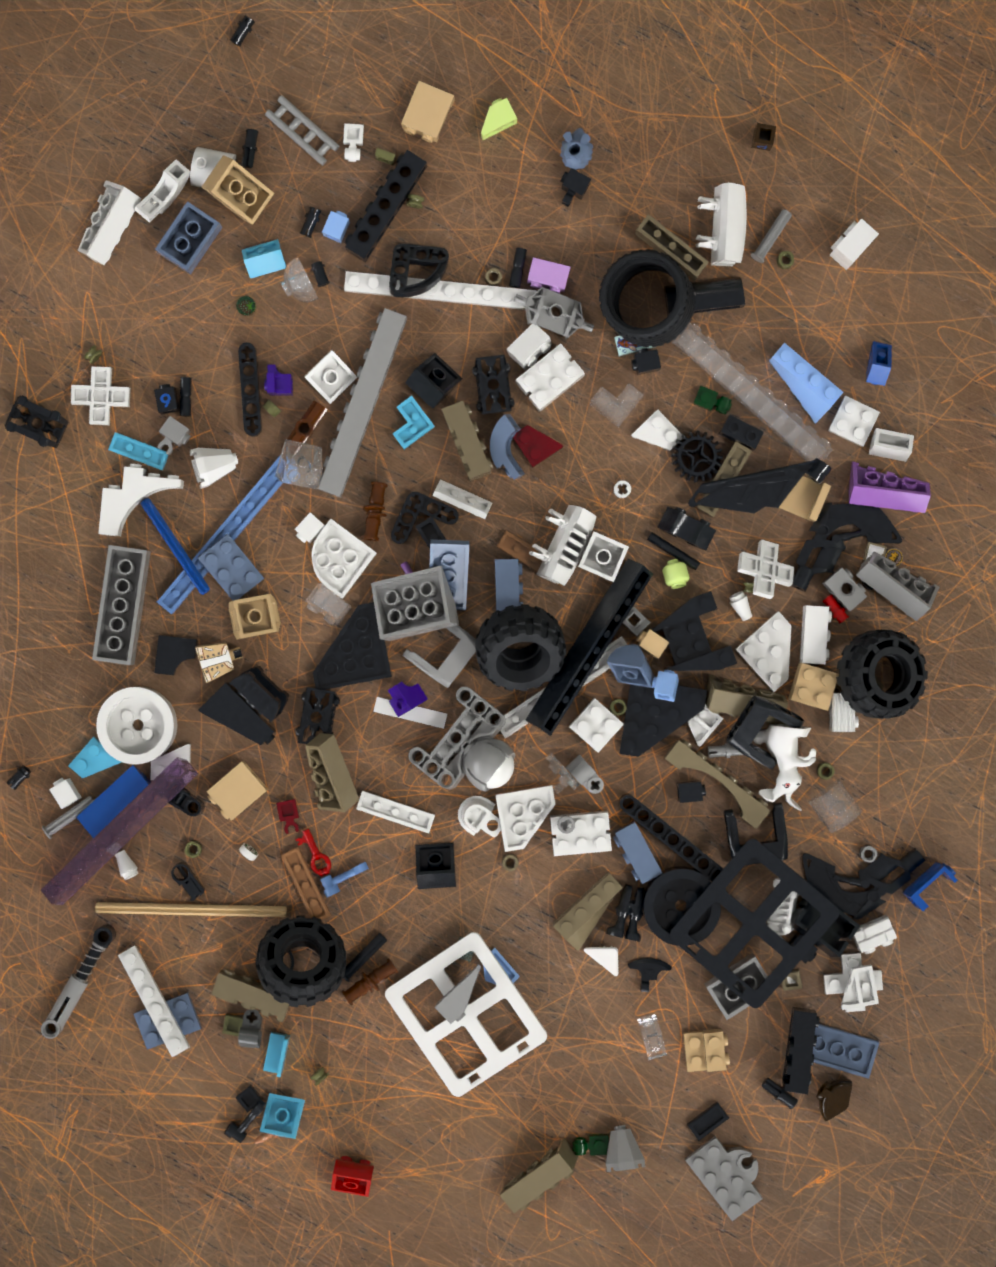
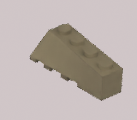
M708 674L706 690L708 692L706 705L712 713L720 714L722 712L732 717H739L753 696L771 700L787 709L788 701L785 695L759 689L757 692L753 687L746 684L740 687L731 683V680L724 679L722 682L715 680L714 675ZM770 715L765 721L769 724H782V721Z
M320 733L305 745L309 766L313 768V773L311 774L312 781L316 783L315 796L319 798L317 807L320 810L346 812L359 801V797L334 734Z
M608 871L553 922V927L579 951L614 896L623 888L622 885Z

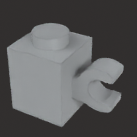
M169 416L159 430V433L165 438L158 444V449L161 450L164 445H167L169 449L166 454L169 456L173 452L172 443L178 447H181L182 444L185 445L191 437L189 435L191 431Z

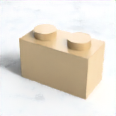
M647 629L646 632L642 631L636 639L638 641L637 645L654 658H659L669 644L667 640L650 629Z

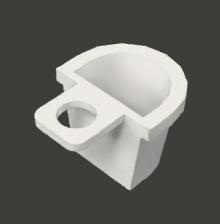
M483 796L466 798L458 810V819L461 826L473 836L482 829L490 836L496 837L501 831L500 819L492 814L496 804ZM490 820L498 822V828L495 831H491L487 827V823Z

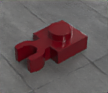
M296 798L277 802L280 822L286 821L285 833L289 834L288 828L291 825L295 827L296 832H299V825L294 820L299 818Z

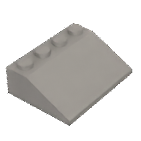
M442 566L371 583L381 640L393 641L459 625L456 605Z

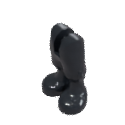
M625 884L619 904L615 908L616 915L618 916L614 926L606 929V934L623 938L625 921L629 915V926L624 938L640 942L641 935L638 933L637 923L643 916L644 888L637 887L634 900H630L632 885Z

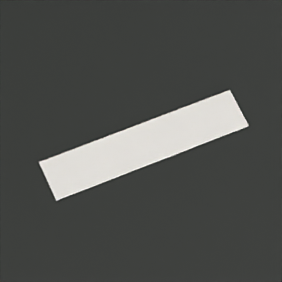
M376 698L373 712L398 717L388 699ZM415 707L398 718L444 729L447 714Z

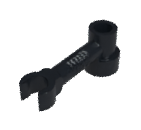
M259 1099L240 1125L232 1121L224 1131V1135L229 1138L232 1137L241 1143L247 1135L244 1131L263 1111L266 1103Z

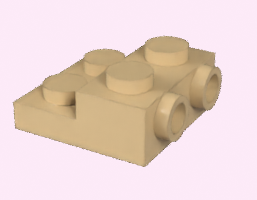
M722 1029L683 1032L687 1072L727 1070L726 1065H730L729 1054L725 1053L724 1046H728L727 1034H723Z

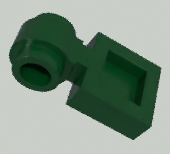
M700 386L693 404L709 411L712 410L714 405L716 407L715 411L726 415L731 409L732 400L724 396L716 399L718 392Z
M608 1134L589 1135V1141H586L584 1137L574 1138L572 1149L575 1155H585L588 1149L590 1156L607 1155Z

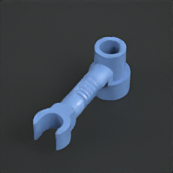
M361 863L333 878L331 875L320 879L325 889L323 892L326 898L340 892L337 884L369 869L367 863Z

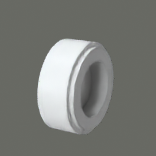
M243 843L239 848L240 853L251 861H254L259 855L253 847L246 843Z

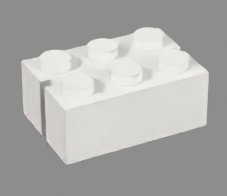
M559 344L516 379L515 383L526 396L529 394V391L531 392L529 400L539 412L585 375L575 360L570 361L572 357L562 344Z
M608 811L550 816L551 833L556 835L552 837L554 856L612 851L610 832H606V830H610ZM565 815L572 817L575 822L574 830L568 834L562 833L557 825L559 818ZM566 819L565 822H561V826L563 825L562 829L571 828L572 823H569L570 820Z

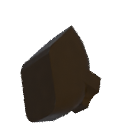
M839 1079L831 1083L826 1081L818 1090L816 1097L819 1099V1110L824 1121L834 1118L848 1108L852 1090V1081L850 1079Z

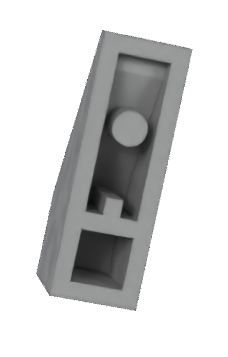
M479 964L440 999L435 1006L438 1012L450 1024L455 1020L459 1022L466 1015L464 1011L481 969Z

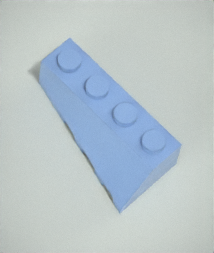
M786 343L769 360L815 424L843 393L842 390Z

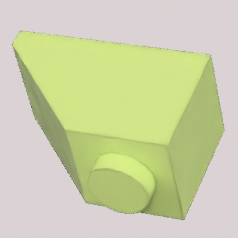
M499 98L491 103L492 105L489 107L481 131L482 140L517 124V117L507 98L503 100Z

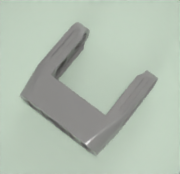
M458 625L446 628L461 640L438 670L415 652L406 649L403 653L406 659L446 688L452 684L476 652V639Z

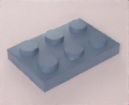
M228 533L198 556L201 563L233 601L241 598L264 579Z
M189 992L166 1000L184 1035L202 1028ZM147 1009L135 1012L134 1017L147 1050L164 1044Z

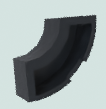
M667 507L657 527L705 551L716 532L715 529L710 527V522L704 519L698 521L686 515L685 510L679 507L675 509Z

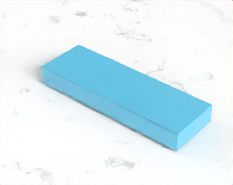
M116 432L108 449L162 471L168 459L166 451Z

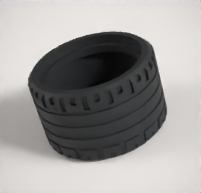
M641 249L618 258V261L613 262L612 266L607 269V273L603 276L600 284L601 289H599L600 309L607 323L625 340L637 346L656 347L675 340L688 327L687 324L691 322L694 314L695 296L693 293L695 292L688 276L675 260L656 250L646 249V251H643ZM651 270L661 271L670 275L675 282L677 295L674 307L667 318L659 324L646 328L633 327L626 324L620 314L619 300L627 282L635 275Z

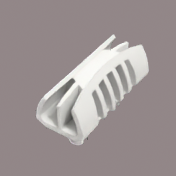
M728 182L715 187L714 198L702 196L698 198V202L705 203L698 205V209L713 210L712 237L697 235L696 240L702 242L695 244L698 248H711V266L733 267L735 262L741 263L743 257L747 220L745 186Z
M568 505L564 515L553 509L548 511L555 518L546 516V520L559 526L548 550L533 544L532 547L539 553L529 551L531 556L542 560L537 575L552 583H560L563 586L570 579L583 555L597 517L588 510L574 505Z

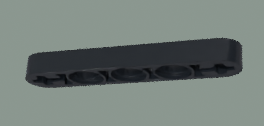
M246 342L241 344L238 350L243 423L246 434L256 437L262 432L257 351L253 344ZM246 347L253 350L252 353H249V359H254V362L243 363V360L247 361L246 354L242 353L246 350ZM246 366L254 368V373L251 376L244 374ZM247 385L255 386L256 390L253 395L245 393ZM249 404L257 406V411L254 414L247 413L246 408ZM258 416V420L254 419V424L258 426V429H255V433H252L251 430H248V427L251 426V420H247V417L255 418Z

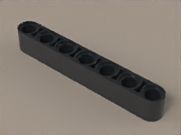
M624 794L620 797L619 806L625 813L710 881L714 880L713 874L715 871L723 870L719 864L634 796ZM626 798L633 800V805L630 808L623 807V801ZM641 810L648 812V817L645 820L638 819V813ZM657 822L663 824L660 832L653 831V825ZM672 834H676L678 837L677 842L674 844L668 843V837ZM687 846L693 849L692 854L689 856L683 855V849ZM702 858L708 861L707 866L704 868L698 867V861Z

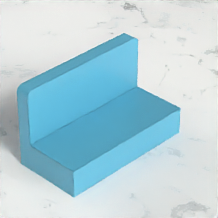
M278 239L242 250L243 260L250 278L286 268Z
M271 1031L263 1071L277 1073V1077H281L290 1035Z

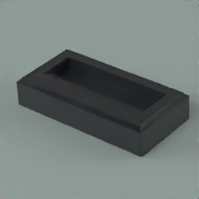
M715 1102L687 1123V1126L698 1141H700L728 1120L729 1116L720 1104Z

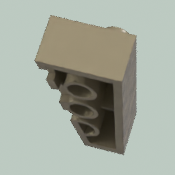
M463 401L442 408L469 481L471 482L491 474L493 465L490 458H486L484 454L486 448L483 440H479L476 434L479 433L476 422L472 423L470 419L472 412L469 404L465 405Z
M230 969L221 970L218 973L212 996L233 1004H237L239 1001L243 1008L249 1010L257 1008L262 1015L267 1017L269 1015L278 1016L277 1021L283 1023L290 1007L288 1003H280L274 1000V997L270 993L267 994L264 990L262 983L254 981V978L251 976L243 975L241 977L235 975L236 972Z
M565 1138L559 1141L560 1145L556 1150L552 1148L548 1150L540 1163L536 1160L528 1167L526 1174L521 1172L503 1187L500 1197L513 1213L518 1210L523 1211L530 1205L529 1202L533 1199H540L547 1189H554L561 1179H568L572 1176L579 1155H575L572 1146Z

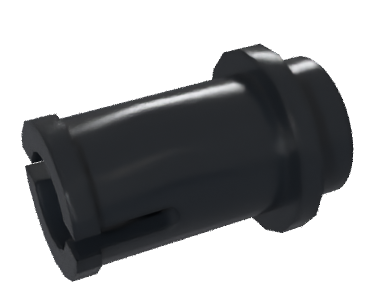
M322 261L311 264L312 268L310 270L314 273L318 287L330 284L324 269L325 264H322Z
M24 765L18 767L17 772L7 781V784H12L10 787L16 790L26 778L30 777V769Z

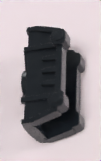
M505 355L475 359V367H473L472 373L476 376L479 402H477L476 407L482 415L510 412L515 405L513 398H511L508 372L511 369ZM500 358L501 371L497 375V370H494L493 366L496 363V359ZM481 360H485L487 366H489L490 371H487V376L482 372ZM492 379L499 382V387L495 390H491L488 387V382ZM499 393L504 397L506 409H502L497 401V398H500ZM489 394L490 399H493L491 411H487L486 398Z
M26 396L17 397L4 424L5 429L9 432L16 431L38 441V444L42 447L50 446L57 448L69 422L56 410L49 411L28 401L29 399ZM18 404L28 408L30 414L23 415L17 408ZM12 418H22L26 424L19 426L10 421ZM36 418L42 420V426L38 429H35L32 425L33 420ZM56 421L64 426L54 429L48 422ZM44 432H52L57 438L56 442L46 438Z
M254 666L234 678L229 684L233 685L238 690L237 693L244 697L251 707L255 708L260 715L263 714L269 720L268 722L271 723L283 712L289 694L285 690L282 691L263 673L264 669L261 666Z
M306 687V692H303L301 697L304 704L300 727L296 728L297 743L308 744L314 739L316 731H319V727L324 734H334L332 730L336 707L340 704V699L335 691ZM312 690L315 691V697L317 698V703H314L313 707L311 705ZM326 693H330L329 703L323 709L321 699L325 697ZM313 712L321 714L322 719L320 722L315 723L311 720ZM310 725L309 730H312L311 736L308 737L307 741H304L306 728Z

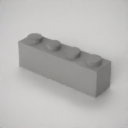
M875 551L861 564L856 574L861 581L867 583L877 593L884 596L915 621H918L931 608L940 588L936 584L932 586L927 584L926 579L921 576L918 578L910 574V570L906 568L896 567L895 562Z

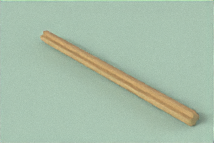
M98 902L95 906L96 913L249 917H286L287 908L285 906Z

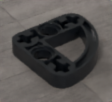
M413 244L396 245L393 250L389 281L391 295L394 297H412L433 288L446 272L449 262L448 251L441 247ZM401 251H404L403 261L400 260ZM424 252L427 256L424 259H419L416 257V254ZM439 255H442V260H438ZM410 264L437 267L425 280L407 286ZM403 267L405 272L398 274L395 272V269ZM397 280H400L399 290L395 289Z

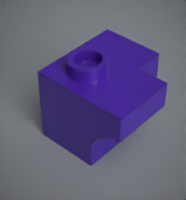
M267 365V379L264 380L265 391L270 396H293V376L278 372L276 365Z
M400 682L388 690L392 697L389 703L398 717L428 700L418 683L414 686H406L403 682Z

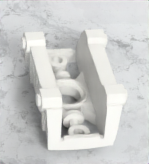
M779 877L773 881L774 888L780 882ZM792 891L767 920V925L779 936L787 935L794 930L791 925L792 913L796 909L799 896L795 891Z

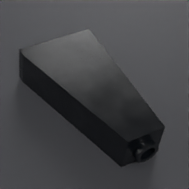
M228 682L198 709L202 714L259 745L264 743L268 745L275 738L273 734L276 730Z

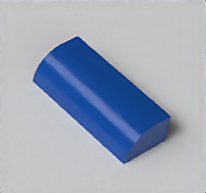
M132 765L76 818L94 840L102 842L155 794L158 789L143 772Z

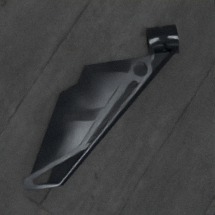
M815 458L813 461L702 483L688 504L690 507L701 505L755 514L764 507L779 508L804 474L820 485L832 468L822 460ZM699 493L709 494L698 502L694 500Z

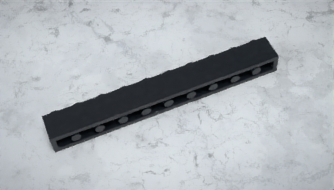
M627 559L564 658L560 671L556 672L555 677L548 683L527 716L526 721L549 736L552 735L653 576V573L644 565Z

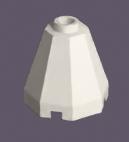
M195 448L190 450V456L194 455V459L191 462L197 482H201L199 485L201 489L210 486L236 469L235 465L238 464L236 453H232L230 449Z

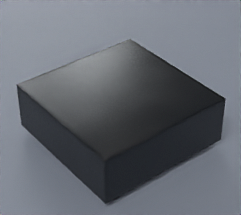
M252 1085L236 1096V1099L247 1113L253 1109L259 1099L263 1100Z

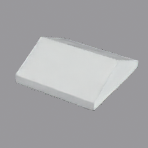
M332 350L304 376L330 404L357 378Z

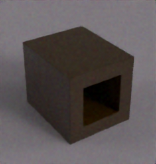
M757 123L754 129L751 148L770 151L774 143L777 126Z

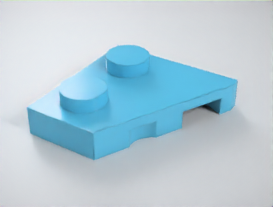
M93 737L68 766L81 778H85L117 765L121 761L109 755L102 747L100 741Z

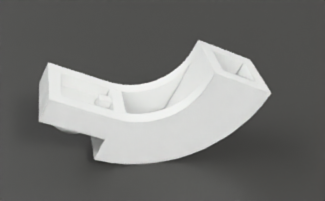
M178 160L172 162L163 171L156 187L135 206V211L149 223L159 213L162 215L180 194L191 172Z

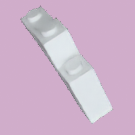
M130 464V467H124L122 489L117 485H109V488H103L99 534L121 537L128 516L141 501L163 490L183 489L184 481L176 475H167V478H160V474L148 473V476H146L147 470L141 468L142 465Z

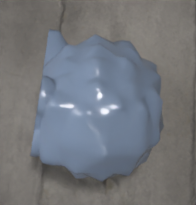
M578 128L572 134L571 132H566L563 135L565 140L562 141L560 154L564 166L570 169L573 168L576 171L584 169L589 164L593 154V145L589 142L591 140L590 136L582 128Z

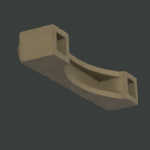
M684 739L682 742L676 740L663 758L679 770L682 767L692 768L717 779L735 798L741 811L739 816L757 829L770 812L766 808L768 804L761 798L758 800L751 796L753 792L745 786L740 788L736 785L738 781L731 775L727 777L721 773L723 769L717 764L713 763L710 765L706 761L707 757L700 751L697 753L692 751V745Z

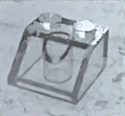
M285 439L275 476L282 483L317 490L322 475V448Z

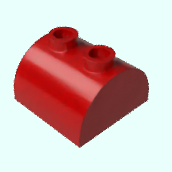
M348 1156L336 1159L331 1190L369 1197L374 1166L368 1160H360L359 1163L352 1162V1159Z

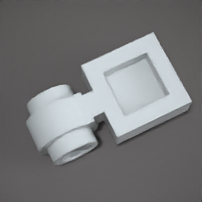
M344 123L343 143L344 145H350L349 148H345V159L348 162L360 160L361 149H358L356 145L363 146L364 125Z

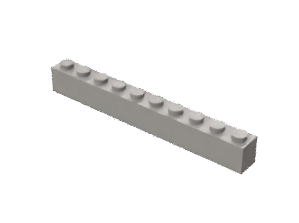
M386 308L383 313L380 312L376 323L379 325L377 331L373 330L370 341H372L370 349L366 348L364 353V366H360L356 377H359L357 385L353 384L350 395H352L350 403L347 402L344 407V420H340L337 426V431H339L337 439L333 438L330 449H332L330 457L327 456L324 461L323 467H326L324 474H320L317 480L320 491L339 498L343 495L407 321V316Z

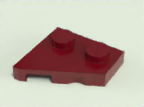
M529 425L523 427L513 437L532 468L563 448L562 444Z

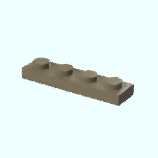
M735 441L712 481L738 476L752 450ZM701 505L697 506V509L711 517H714L719 509Z

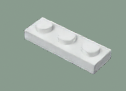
M441 479L433 493L434 497L483 519L486 518L492 506V502Z

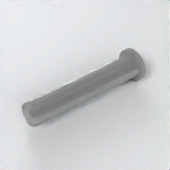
M783 209L756 251L751 253V257L757 262L764 263L765 256L792 217L788 210Z
M91 796L87 797L46 827L43 825L42 830L46 836L51 839L54 833L76 819L94 799Z

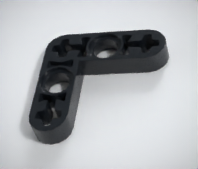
M412 492L406 498L391 532V538L396 544L405 543L409 538L419 513L429 517L432 516V518L447 525H454L459 519V514L456 509L419 492ZM417 495L421 501L420 504L416 503L414 506L417 512L414 513L412 510L405 509L407 505L409 507L412 505L410 498H415ZM430 503L438 505V511L435 514H431L427 510ZM442 506L445 507L444 512H454L455 520L451 519L449 522L445 515H442L441 518L437 517L441 513ZM411 513L413 515L412 522L404 523L402 521L403 514ZM401 523L403 526L410 527L408 531L406 529L403 531L405 538L397 541V537L394 534L395 532L399 533L401 530L398 524Z

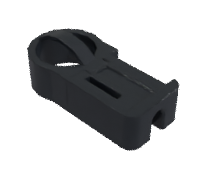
M179 862L173 866L171 876L191 896L190 901H194L199 895L201 896L204 893V886L187 863ZM181 866H183V867H185V868L187 869V871H188V876H187L186 872L184 871V869H183ZM175 868H177L181 872L184 879H180L175 876Z

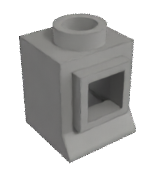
M634 606L623 621V624L635 636H638L651 623ZM633 614L640 619L635 626L628 621Z

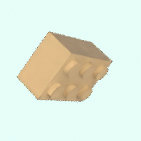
M224 155L202 185L204 190L242 220L252 225L274 195V192L241 165Z

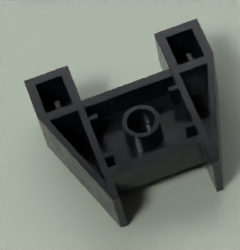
M711 591L690 598L651 629L653 632L662 629L665 640L669 642L667 646L674 665L664 668L665 670H721L737 664L731 645L711 651L699 618L700 615L718 609Z

